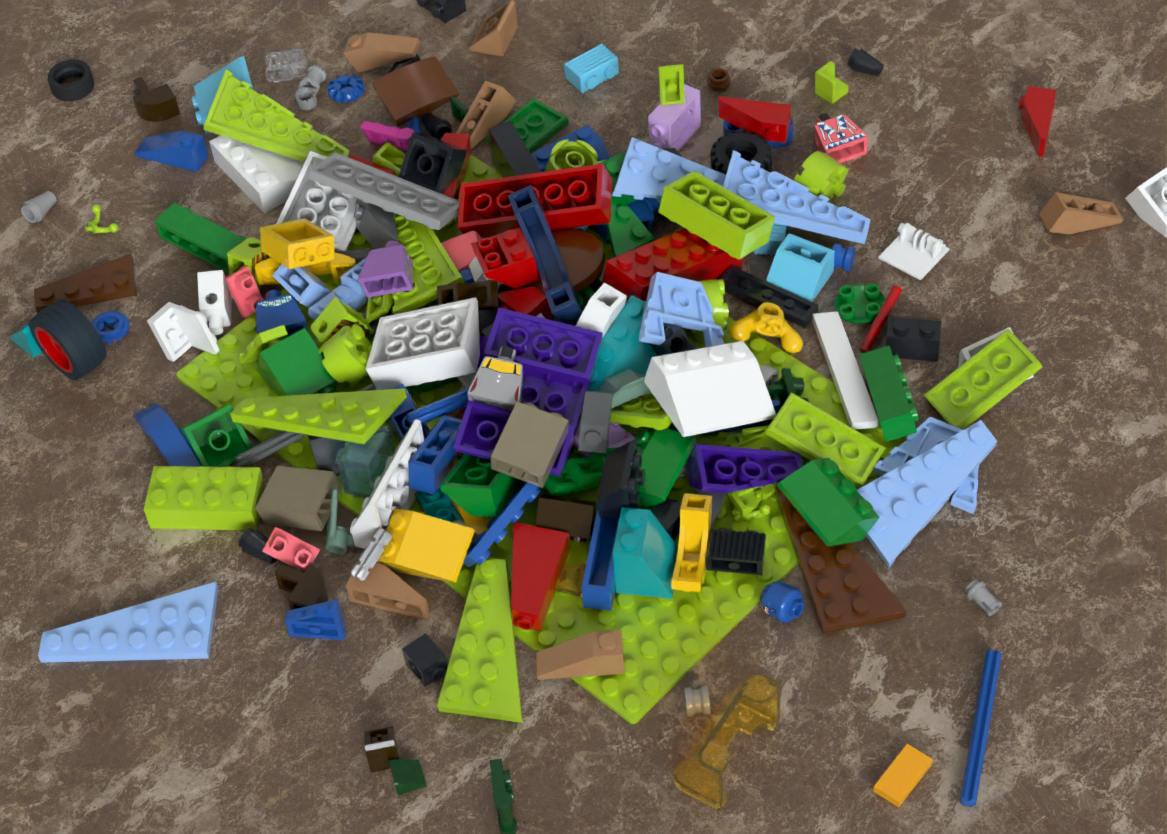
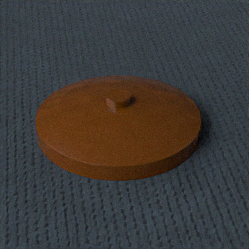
M578 229L552 230L575 292L578 293L592 284L604 268L605 254L602 244L598 238L586 231ZM539 271V281L516 289L508 286L510 291L533 286L545 295Z

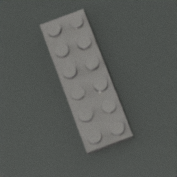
M336 152L309 171V179L318 182L322 186H329L339 190L342 194L351 195L365 203L379 206L387 212L397 213L404 216L407 220L417 221L430 229L440 230L459 214L458 200Z

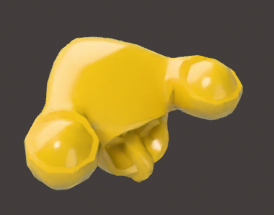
M769 302L761 304L758 309L749 315L735 321L728 330L730 337L737 342L748 340L750 333L754 332L764 336L780 338L782 348L788 353L800 352L803 347L800 335L787 323L780 307Z

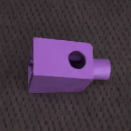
M391 240L386 243L385 248L374 249L369 252L358 277L367 297L413 290L412 261L405 247L400 245L399 242Z

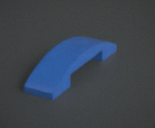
M156 403L133 415L145 435L148 434L168 466L201 467L183 435L161 406Z

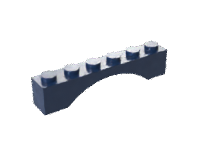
M529 185L508 195V198L525 239L534 255L543 283L544 293L552 314L557 322L572 325L578 322L583 310L542 204L533 187Z

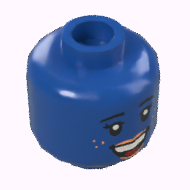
M775 581L772 584H768L761 593L760 602L763 612L780 622L787 623L792 621L794 618L799 617L804 609L801 591L783 581Z

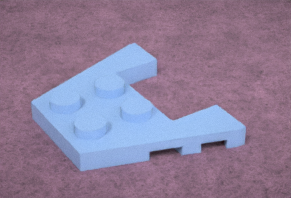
M656 272L650 281L639 341L661 345L665 341L663 323L702 331L705 348L724 344L722 340L723 330L721 326L716 325L711 315L714 313V310L702 283Z
M929 417L917 428V433L907 436V440L891 450L889 456L883 461L880 460L875 465L873 473L883 476L961 432L962 429ZM979 466L956 489L950 505L974 514L977 506Z

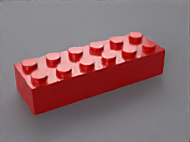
M603 164L461 183L458 229L462 234L476 231L482 238H489L504 233L507 230L519 228L520 225L508 195L529 185L533 187L542 204L551 230L611 223L612 177Z
M684 228L607 260L601 286L606 283L627 296L625 304L631 295L646 302L651 277L656 272L693 281L713 280L722 276L730 265L736 268L742 267L744 257L740 260L731 257L727 252L709 244L705 239L690 233Z

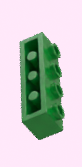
M173 203L155 220L159 238L228 274L227 253L246 240L245 237L238 236L224 226H218L208 218L201 217L193 213L189 208H183L176 203Z
M889 345L859 354L885 441L917 433L915 421H918L919 417L915 404L909 406V404L914 402L909 387L903 388L908 386L904 371L898 372V370L902 369L898 354L892 355Z

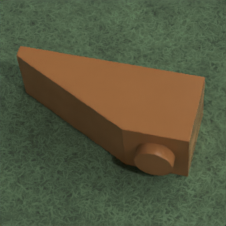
M367 32L351 36L347 41L344 55L357 73L415 57L421 41L419 38Z
M485 81L455 134H469L471 149L474 148L489 134L488 129L505 121L516 99L502 86Z
M1058 192L1054 193L1039 214L1048 231L1067 235L1120 224L1124 220L1113 202Z
M376 562L373 568L369 567L368 571L370 573L364 581L357 579L352 574L350 575L346 588L351 602L429 620L430 613L427 600L385 565Z
M622 631L591 632L536 652L537 680L625 674Z

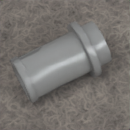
M972 581L965 589L967 598L969 600L973 599L988 616H992L999 610L998 607H1001L1002 603L985 588L986 584L983 581Z

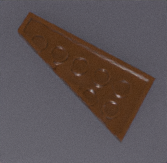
M775 487V495L822 634L905 617L906 610L853 544L846 543L827 546L782 491Z

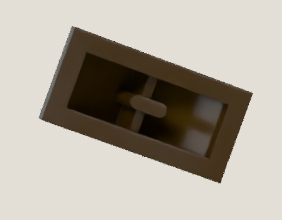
M394 726L364 732V748L371 773L390 769L388 760L399 759Z

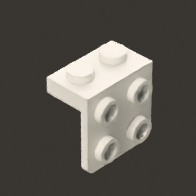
M168 302L147 320L164 354L170 361L174 362L191 346L214 355L219 352L216 344L217 339L206 325L207 319L199 311H193L183 305L179 306Z

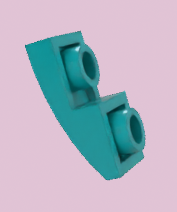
M440 487L434 495L422 491L414 494L425 515L452 523L458 520L462 521L452 507L450 498L441 491Z

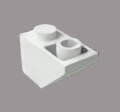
M604 283L588 301L576 326L602 332L603 339L625 306L627 296Z

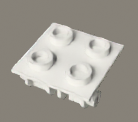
M901 223L898 227L900 235L884 250L878 259L922 280L949 251V248L943 244V240L936 239L927 232L924 234V231L921 229L917 231V228L911 226L910 223Z

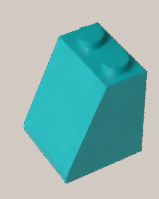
M621 508L613 549L616 593L672 599L674 589H672V577L678 546L650 510Z

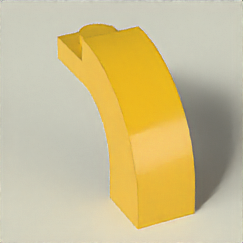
M684 493L680 508L678 553L672 577V589L700 592L701 585L704 584L709 530L711 529L712 496Z

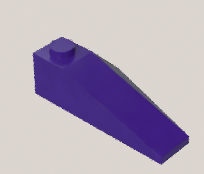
M695 444L686 464L690 487L700 491L723 493L779 483L803 466L801 455L797 452Z

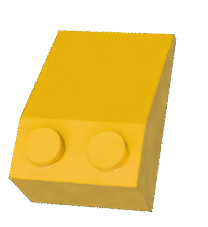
M394 508L386 529L392 535V539L387 546L384 544L382 547L384 551L377 562L398 573L456 583L475 530L418 512Z

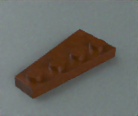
M132 254L34 289L37 313L58 299H65L75 307L137 296Z

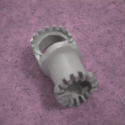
M314 64L307 68V75L300 81L299 88L295 92L296 104L301 110H311L317 105L316 96L320 90V83L327 77V73L324 69L321 70L322 67L319 68V65L316 66Z

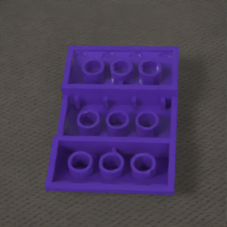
M498 308L484 351V357L498 358L501 347H510L516 350L514 362L523 365L521 403L534 404L540 410L548 413H558L569 420L568 434L550 472V475L561 477L580 424L585 391L590 389L603 333ZM468 400L453 451L491 460V455L512 411Z

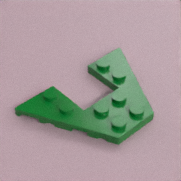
M626 151L598 163L603 164L612 177V194ZM633 195L611 196V223H604V225L608 229L607 239L611 243L612 258L653 242L655 239L628 206V204L638 200L633 199Z

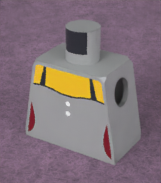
M501 347L498 358L484 357L468 390V400L510 411L513 410L517 401L521 402L523 365L514 362L516 350L510 347Z

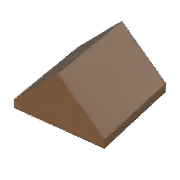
M510 0L484 19L469 47L470 50L503 57L518 28L516 6L513 0Z

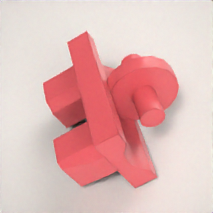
M243 266L237 272L226 276L224 279L230 290V297L234 298L242 317L247 318L252 313H256V304L264 299L248 266Z
M276 526L262 552L300 569L303 573H305L309 565L313 564L320 551L319 548Z

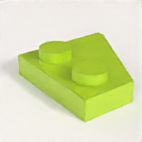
M282 325L259 333L254 338V341L246 347L248 352L238 355L241 366L258 361L260 352L287 338L288 334L285 326Z

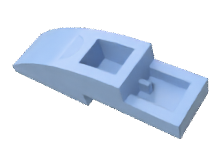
M366 258L341 276L340 286L308 309L310 318L316 320L334 297L339 298L357 312L365 305L368 297L358 277Z

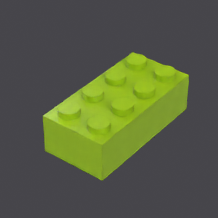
M695 170L664 187L659 213L670 221L676 222L690 233L698 235L708 241L709 244L722 249L738 260L769 242L775 216Z
M154 466L144 512L150 529L247 530L252 528L256 530L258 529L260 515L255 507L266 486L260 467Z

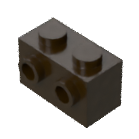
M544 494L539 497L536 527L569 533L571 541L586 542L587 539L592 538L597 513L596 502Z

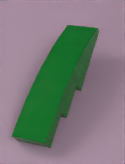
M619 447L608 448L606 453L592 452L588 458L568 459L561 477L549 474L545 487L552 496L599 487L605 457Z

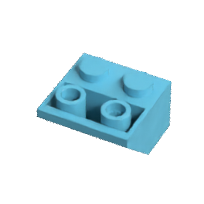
M788 234L776 251L766 281L813 302L834 272L835 251Z

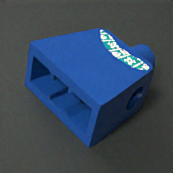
M271 290L266 294V300L259 301L256 304L257 334L282 325L285 326L288 337L304 328L307 330L305 318L291 294L281 296L278 290Z

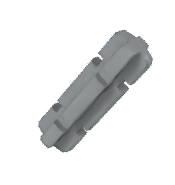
M382 528L377 529L373 535L375 539L373 542L370 540L358 559L360 560L359 564L355 563L350 573L361 581L366 579L370 573L368 571L369 567L373 568L384 551L382 548L384 544L387 546L392 539V535Z

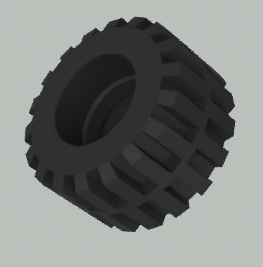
M736 131L733 134L730 132L725 137L721 136L718 138V142H714L710 152L711 169L727 174L734 150L741 154V158L749 162L754 160L761 164L760 168L770 173L772 172L771 146L759 134L753 135L749 131H746V133Z

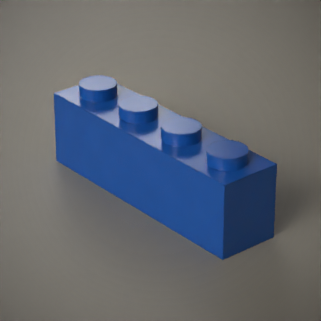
M598 509L581 588L583 608L612 611L616 590L613 549L619 519L600 518Z

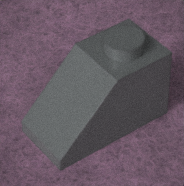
M585 391L578 451L607 452L613 393Z

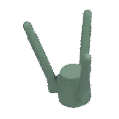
M333 489L331 514L327 520L325 549L331 553L343 554L347 552V547H354V540L352 534L349 535L347 533L348 530L346 528L336 526L338 490Z

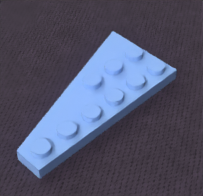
M632 137L612 196L621 197L622 194L633 195V199L643 200L644 197L656 198L658 202H661L665 186L694 170L721 186L724 184L726 175Z
M733 150L723 184L724 188L775 216L774 223L865 244L871 219L845 206L837 207L829 203V198L823 195L818 197L808 192L809 188L776 171L770 173L760 168V163L754 160L749 162L741 158L740 153Z
M982 420L857 490L865 500L871 503L873 510L880 517L866 537L888 568L894 563L896 557L909 546L911 540L918 532L923 530L944 506L953 492L965 482L967 476L979 466L996 446L997 440Z
M217 582L43 632L38 658L41 663L209 658L218 595Z

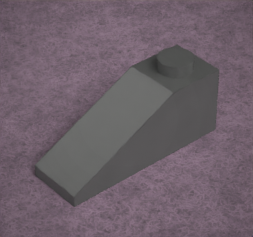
M363 201L361 205L357 204L354 211L357 229L375 249L385 248L386 243L391 240L398 242L393 212H387L379 206Z

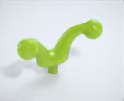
M98 204L93 205L92 212L95 213V218L88 222V227H85L86 232L91 231L93 234L117 232L119 227L115 223L110 224L109 227L97 226L100 221L101 207Z
M763 504L759 509L742 517L734 505L731 513L734 516L733 521L735 523L739 520L747 522L760 514H769L771 508L768 504Z

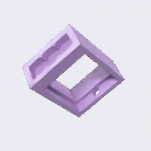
M684 84L685 103L662 106L659 104L648 116L649 143L661 149L675 148L677 151L683 147L701 126L700 90Z

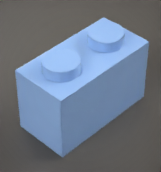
M281 264L273 274V277L296 300L308 308L332 292L306 266L288 269Z

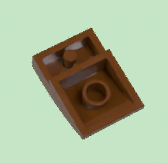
M436 57L426 58L406 65L372 82L375 92L397 127L415 117L421 118L426 113L434 111L448 103L450 97L454 96L456 98L459 96L458 91Z

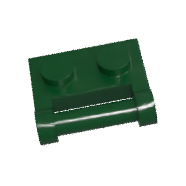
M502 758L490 760L493 796L498 814L500 833L516 834L518 829L517 822L513 818L511 810L514 803V793L510 769L504 770Z

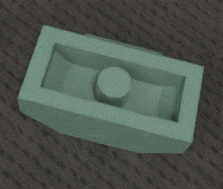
M630 369L605 379L598 390L600 392L613 393L612 408L651 392L644 383L646 375Z

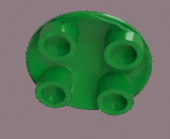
M874 283L854 286L843 285L840 287L839 294L835 299L834 309L836 312L838 311L840 318L847 322L856 324L868 323L875 320L886 299L880 291V287Z

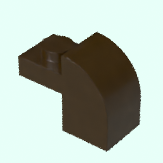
M142 77L133 80L135 90L132 91L134 95L133 100L137 114L142 119L159 122L180 114L176 97L168 84L149 90Z
M488 280L471 284L452 283L437 286L438 305L476 297L478 300V310L499 307L497 281Z
M280 564L275 571L279 589L291 593L288 598L291 610L328 601L324 578L316 567L309 565L305 573H303L296 567L289 568Z

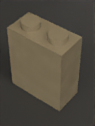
M517 401L491 455V469L543 488L568 434L569 420L558 413H548L540 410L534 404H523Z
M276 466L255 508L265 525L322 531L331 514L332 491L337 489L339 497L342 487L333 471Z

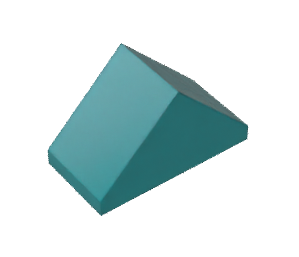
M29 322L9 336L14 343L33 358L42 353L30 332Z

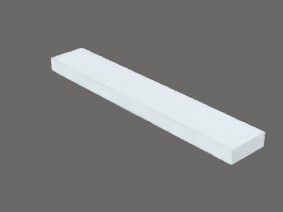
M838 311L813 314L812 322L850 427L855 430L878 427L879 420Z

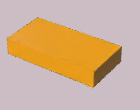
M906 744L874 785L873 792L895 806L900 807L931 767L933 759L911 745Z

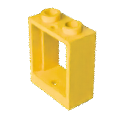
M305 218L260 227L261 251L288 269L335 260L334 235Z

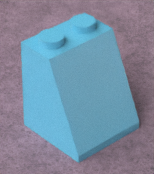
M244 56L239 57L194 86L196 96H192L194 109L200 110L195 112L198 125L204 126L226 69L233 73V77L241 82L244 80L253 89Z

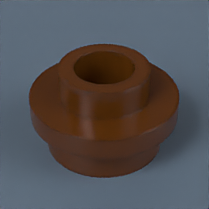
M721 68L713 69L707 77L708 86L716 90L727 88L731 82L728 72Z

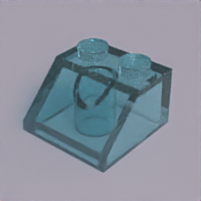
M380 427L365 444L346 442L343 449H339L336 455V464H338L344 493L364 499L370 497L376 478L382 475L388 457L392 456L395 452L390 427Z

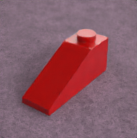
M1027 86L1026 95L1020 96L1018 109L1023 110L1022 122L1038 156L1043 157L1057 90Z
M719 96V118L744 131H749L753 135L759 134L761 138H765L768 141L786 143L791 124V105Z

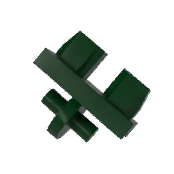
M782 368L780 380L770 382L769 387H767L771 400L780 401V409L791 392L801 396L805 387L803 378L792 377L789 368Z

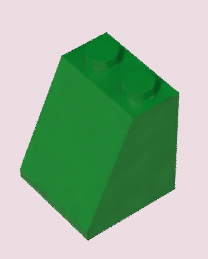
M305 328L259 353L257 371L277 396L334 393L338 383L322 363L324 356L322 353L319 354L318 347Z

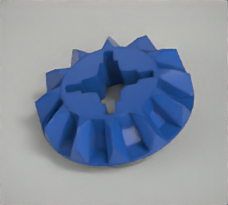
M346 73L342 77L337 75L336 80H330L327 90L332 100L347 103L360 98L364 93L365 86L362 78H357L356 74L348 76Z
M104 312L97 315L91 321L103 343L108 342L111 345L114 340L121 341L122 336L128 335L129 320L121 312ZM105 325L107 327L114 328V330H106Z

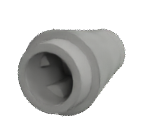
M46 191L25 201L21 208L23 217L31 223L41 221L56 203V197L52 192Z

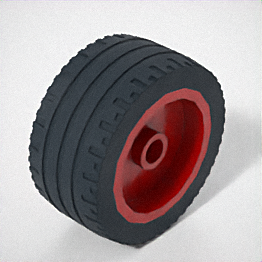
M58 299L52 302L29 321L30 332L40 350L56 369L72 380L84 377L106 359L105 345L94 326L77 307L65 299Z

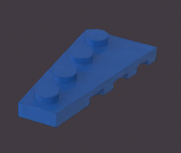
M525 481L519 484L517 490L504 506V511H501L497 518L493 517L486 526L488 531H483L468 549L463 562L467 567L475 563L480 565L491 553L488 550L493 542L497 544L508 532L505 527L510 521L515 523L524 513L522 506L526 501L531 503L541 491L538 486Z

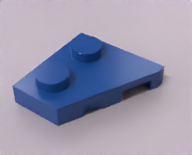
M339 600L297 608L286 613L285 623L289 636L345 640L347 630Z

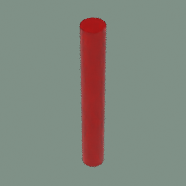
M893 285L859 348L861 353L871 350L902 292L901 287Z

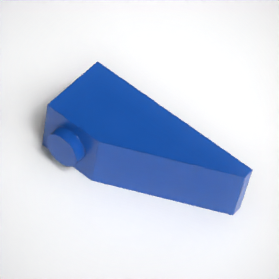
M177 131L146 137L136 150L135 156L198 172L208 158V152L202 135Z
M445 415L441 417L408 462L409 488L433 495L437 492L441 483L447 477L457 451H453V447L462 420Z

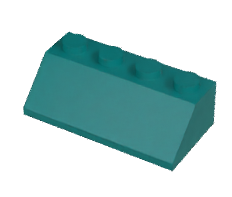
M631 295L602 339L589 391H598L605 379L628 369L646 375L651 358L657 355L650 343L639 341V333L646 305L645 301Z

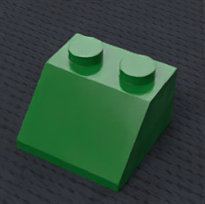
M225 404L178 428L201 467H226L236 462L235 458L237 455L253 447L241 423L232 421L230 413L234 409L231 404Z

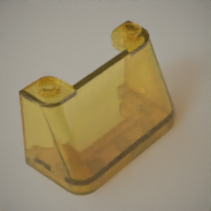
M754 675L720 700L675 766L673 771L674 783L679 790L721 811L728 800V793L723 790L722 773L729 762L727 747L739 730L753 736L755 730L760 727H767L771 731L775 729L780 721V682L766 675Z

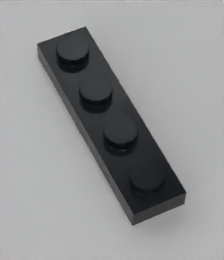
M732 265L719 278V280H724L725 292L758 307L766 302L776 304L783 311L786 320L803 328L812 320L813 314L818 312V304Z

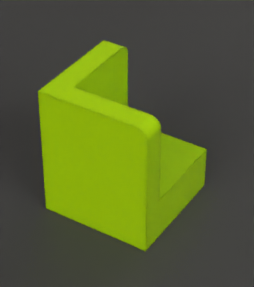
M832 61L815 72V94L833 104L848 93L849 85L835 77V63Z

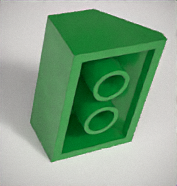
M652 428L648 431L643 430L638 434L635 442L638 453L642 454L641 469H645L644 486L639 487L638 492L641 494L639 509H646L666 500L697 442L694 436L683 437L680 432L667 428L663 430Z
M465 453L441 483L440 488L441 491L471 516H481L488 519L497 518L522 480L491 469L490 459Z
M830 458L811 460L777 485L827 546L862 541L880 518L873 510L871 503L860 495L854 483L842 474L839 466Z

